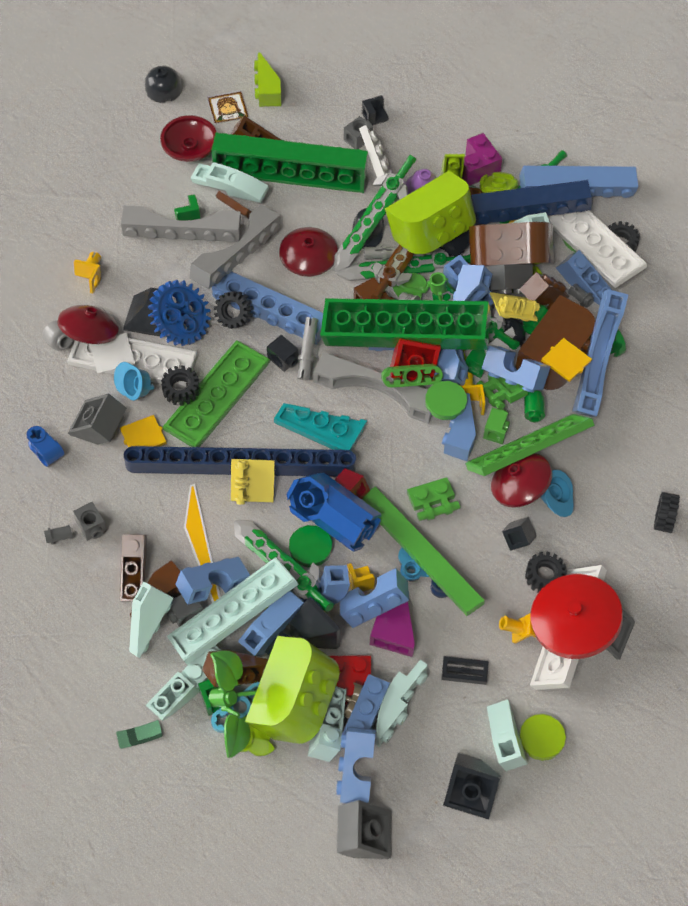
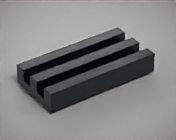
M443 656L441 680L487 685L489 661ZM447 664L482 667L483 670L450 667Z

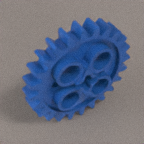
M178 280L166 282L165 285L159 286V290L153 292L155 296L149 299L153 304L149 305L148 308L153 310V313L148 314V316L154 318L150 324H156L157 327L154 331H161L160 338L166 336L167 343L173 341L174 346L178 344L185 346L195 343V341L201 339L202 335L206 334L204 329L210 327L206 322L211 320V318L206 313L211 310L205 308L209 302H203L202 299L205 295L199 296V288L193 290V284L190 283L186 286L185 280L180 283Z

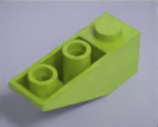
M258 52V60H254V71H258V74H254L255 85H258V88H255V99H259V107L281 106L280 78L263 55Z
M445 154L441 165V175L451 171L462 179L465 154Z

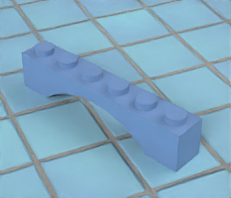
M462 265L461 272L458 275L457 288L453 294V301H480L488 293L492 273L484 265ZM440 349L437 366L443 373L441 381H451L459 386L464 385L468 366L465 362L463 351L461 349Z
M610 289L603 292L587 356L592 361L583 369L572 412L590 417H595L598 414L608 359L619 324L624 315L628 294Z

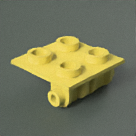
M490 292L499 316L507 319L517 318L523 321H538L535 311H539L540 304L536 301L528 300L526 297Z
M231 459V501H236V504L239 505L245 504V501L274 502L275 460Z

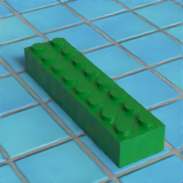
M215 133L211 150L212 162L234 168L260 181L364 193L368 163V151Z
M325 298L320 336L325 346L395 348L401 338L440 345V349L488 350L491 309L489 301Z

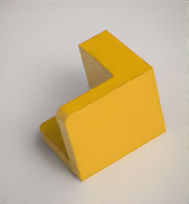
M352 563L347 564L352 590L357 587L362 592L374 589L375 576L370 573L368 566L353 569Z

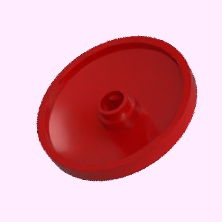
M586 574L566 575L548 583L535 597L530 616L533 632L540 644L549 652L569 659L588 658L603 652L616 640L623 623L622 605L614 589L603 580Z

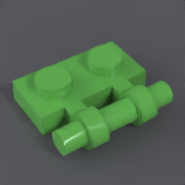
M488 375V382L479 381L476 384H483L484 396L497 409L505 407V404L502 402L505 399L511 404L528 395V391L523 390L522 385L508 384L505 382V378L502 377L494 378ZM497 389L499 392L494 394L492 391Z
M447 477L407 489V495L414 511L423 509L422 512L417 513L419 521L425 519L429 521L435 519V516L441 514L449 515L453 511L460 509L458 501L449 502V500L454 499L455 494ZM439 503L441 504V506L435 508L430 507L432 505H436Z

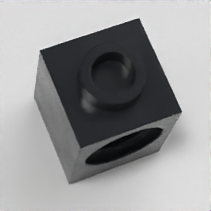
M280 335L267 346V358L283 372L297 364L298 348L284 336Z

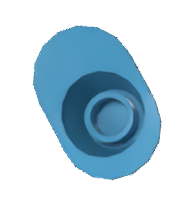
M128 362L119 363L114 372L116 389L130 400L135 401L139 397H144L150 390L155 388L151 384L150 374L147 371L138 369Z
M553 470L551 483L546 492L541 496V499L547 507L560 517H568L573 512V485L566 473L561 470Z

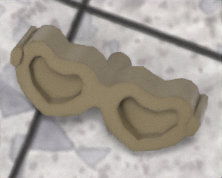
M355 682L353 697H345V701L350 702L344 711V717L348 719L363 688L362 685Z

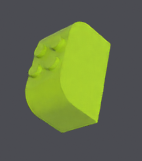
M447 171L385 208L394 241L414 254H425L438 249L469 230V227L473 226L476 222L469 186L466 181L451 171Z
M277 636L245 722L273 740L296 744L308 742L320 730L339 678L337 662L305 639Z

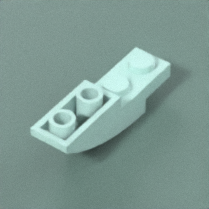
M214 162L211 166L198 164L191 176V180L195 184L225 190L229 196L259 203L262 202L269 189L268 185L244 172Z
M216 645L191 662L181 673L177 672L146 706L162 721L181 709L199 693L198 683L209 680L202 671L209 651H221L220 648Z
M422 660L416 664L407 676L399 671L391 682L378 713L375 745L378 747L383 742L387 743L393 736V729L396 725H402L408 716L407 702L414 694L413 689L417 684L421 686L428 677V674H426L428 665Z

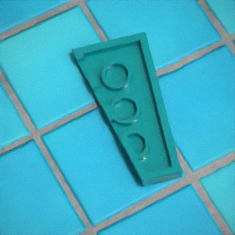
M283 403L274 417L275 424L332 450L352 451L367 426V420L360 419V421L353 420L349 416L329 415V412L310 411V408Z

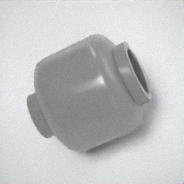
M53 321L45 327L43 339L53 349L57 351L64 350L71 345L73 339L66 336L59 329L58 321Z

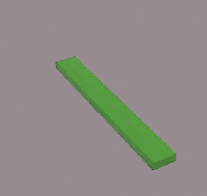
M376 486L364 496L362 500L381 513V517H379L381 519L380 525L466 616L484 605V599Z

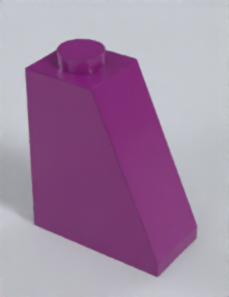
M408 601L376 617L370 634L369 645L413 657L415 643Z

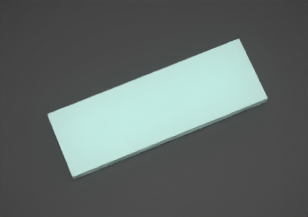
M274 558L167 637L184 662L189 665L296 587L298 583L277 558Z

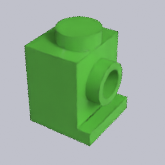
M491 409L484 429L483 439L503 445L505 434L510 424V421H507L508 412L506 410Z

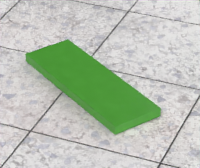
M236 340L199 383L200 390L196 400L193 402L190 399V404L188 405L186 402H183L184 406H180L164 424L163 430L191 447H200L269 365L270 359Z
M571 414L472 459L465 464L468 471L486 476L595 425L592 418Z

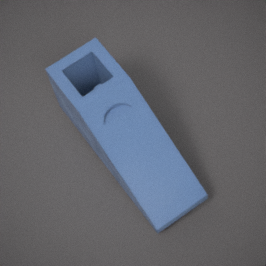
M580 250L569 255L556 267L570 285L573 286L576 283L587 293H592L594 302L600 305L603 292L608 289L612 290Z
M466 393L467 406L465 411L450 421L449 428L451 430L449 433H445L442 440L444 454L464 461H468L476 437L469 393Z
M290 590L272 603L249 626L238 642L254 656L264 655L265 650L278 634L285 629L304 602Z

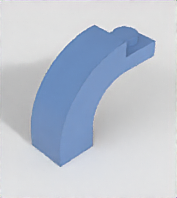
M347 565L325 566L323 575L320 578L321 582H318L319 588L317 591L327 600L331 601L333 606L340 602L349 590L350 582Z

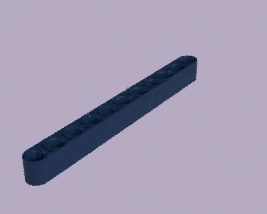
M131 446L126 448L123 453L126 469L131 473L231 475V459L275 460L274 476H309L324 472L329 477H337L345 468L353 472L356 470V455L350 450ZM344 462H349L350 464H349V465H344V464H342V463H344Z

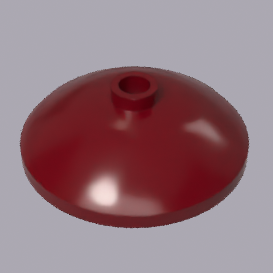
M194 115L180 116L164 126L160 135L161 146L165 153L173 159L184 162L197 161L212 153L213 141L217 131L211 122L202 117Z
M303 227L291 231L283 238L279 248V255L282 264L290 272L300 276L311 277L321 275L333 267L338 247L334 238L326 231L315 227Z
M71 306L63 310L58 316L57 323L59 329L66 336L82 343L105 344L113 341L118 335L119 325L108 312L95 306Z
M536 453L529 455L494 473L491 481L492 494L501 505L516 508L531 504L539 499L548 489L552 480V468L543 456Z

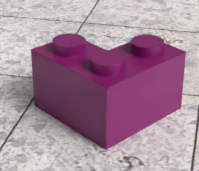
M484 133L468 138L462 179L467 182L468 186L480 182V178L486 174L492 176L494 172H501L503 158Z

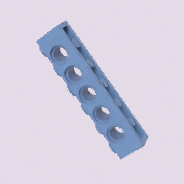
M234 272L226 274L218 284L212 286V294L216 300H219V296L227 292L236 291L242 292V295L246 294L248 296L247 300L252 301L250 303V307L253 306L254 309L250 311V313H253L252 317L260 318L272 326L280 327L287 333L295 334L301 338L304 335L305 324L302 323H305V318H316L318 323L315 344H318L321 340L323 313ZM230 303L235 309L240 310L237 303Z

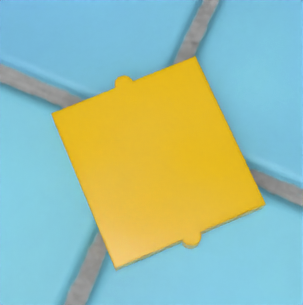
M563 338L555 347H551L550 351L541 361L551 366V369L570 382L579 373H583V369L592 359Z
M154 415L120 427L124 438V445L128 447H160L167 444L162 434V427L158 425Z

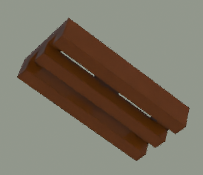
M218 191L216 194L218 200L232 209L240 211L243 216L249 219L252 211L221 191Z

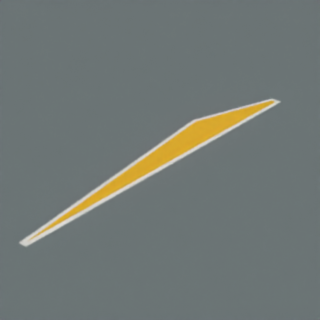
M193 484L189 488L184 529L197 564L201 566L205 563H213L196 486ZM212 584L213 586L209 593L212 603L221 597L219 587L215 584Z

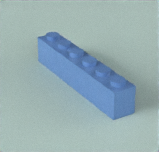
M523 166L519 175L521 188L588 180L592 197L603 196L609 198L621 196L628 198L634 196L638 189L636 167Z

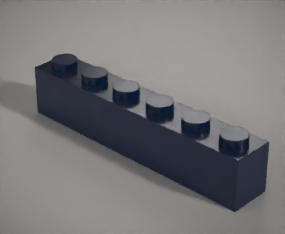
M588 180L473 194L472 203L476 216L475 225L519 220L527 215L545 212L547 216L590 211L592 196Z

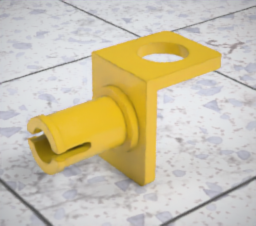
M94 251L90 252L86 262L74 260L75 275L89 279L90 293L94 294L101 281L100 265H98L101 261V255L97 252L94 255Z
M468 372V379L465 380L464 385L460 386L464 389L465 393L470 394L471 401H479L480 413L484 415L485 396L483 384L474 385L473 375Z
M531 613L518 620L507 616L501 617L499 628L512 632V643L516 644L530 636L536 637L531 624Z

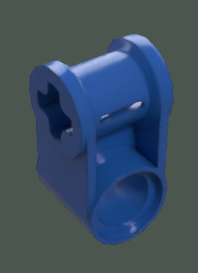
M33 426L28 429L26 434L29 448L44 466H50L65 455L60 444L44 428Z

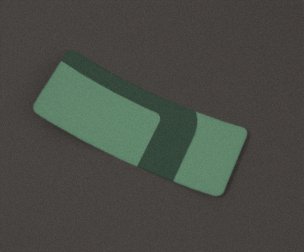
M156 720L135 728L117 731L116 735L119 748L122 749L162 737L159 721Z

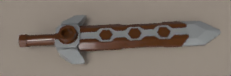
M399 244L383 268L379 263H375L373 272L380 284L371 295L372 299H381L388 286L395 287L396 284L399 286L411 279L412 274L403 272L412 260L414 253L409 252Z

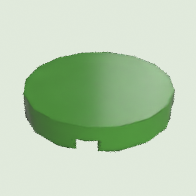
M440 381L428 389L425 396V405L435 418L452 420L465 411L467 394L457 383Z

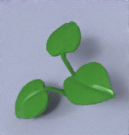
M440 272L433 273L430 276V281L427 283L422 275L410 273L412 277L408 282L399 286L396 284L395 287H392L398 297L402 292L414 296L418 295L420 300L422 293H427L429 288L442 301V294L446 291L447 286L456 291L449 283L448 278Z
M217 651L210 655L214 662L215 677L219 688L211 690L209 701L212 707H221V711L231 713L225 720L224 739L227 758H232L248 745L250 727L245 722V718H240V714L229 707L236 703L237 697L255 695L256 691L237 693L233 691L234 687L238 685L237 680L243 674L241 659L231 651Z

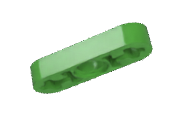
M436 364L395 366L385 368L381 374V379L387 387L391 388L432 385L441 381L443 373ZM432 369H434V371L438 373L437 375H434L433 379H431L429 375H424V380H421L422 373L420 370H423L424 374L431 373ZM411 370L416 371L418 374L414 381H409L406 378L407 373ZM400 371H402L403 382H401L400 377L393 378V382L386 378L391 372H393L394 376H401Z

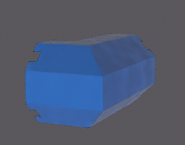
M324 472L294 480L286 494L287 499L291 503L289 508L292 514L303 522L312 521L353 552L364 547L365 544L362 541L365 539L370 540L381 523V519H379L381 513Z

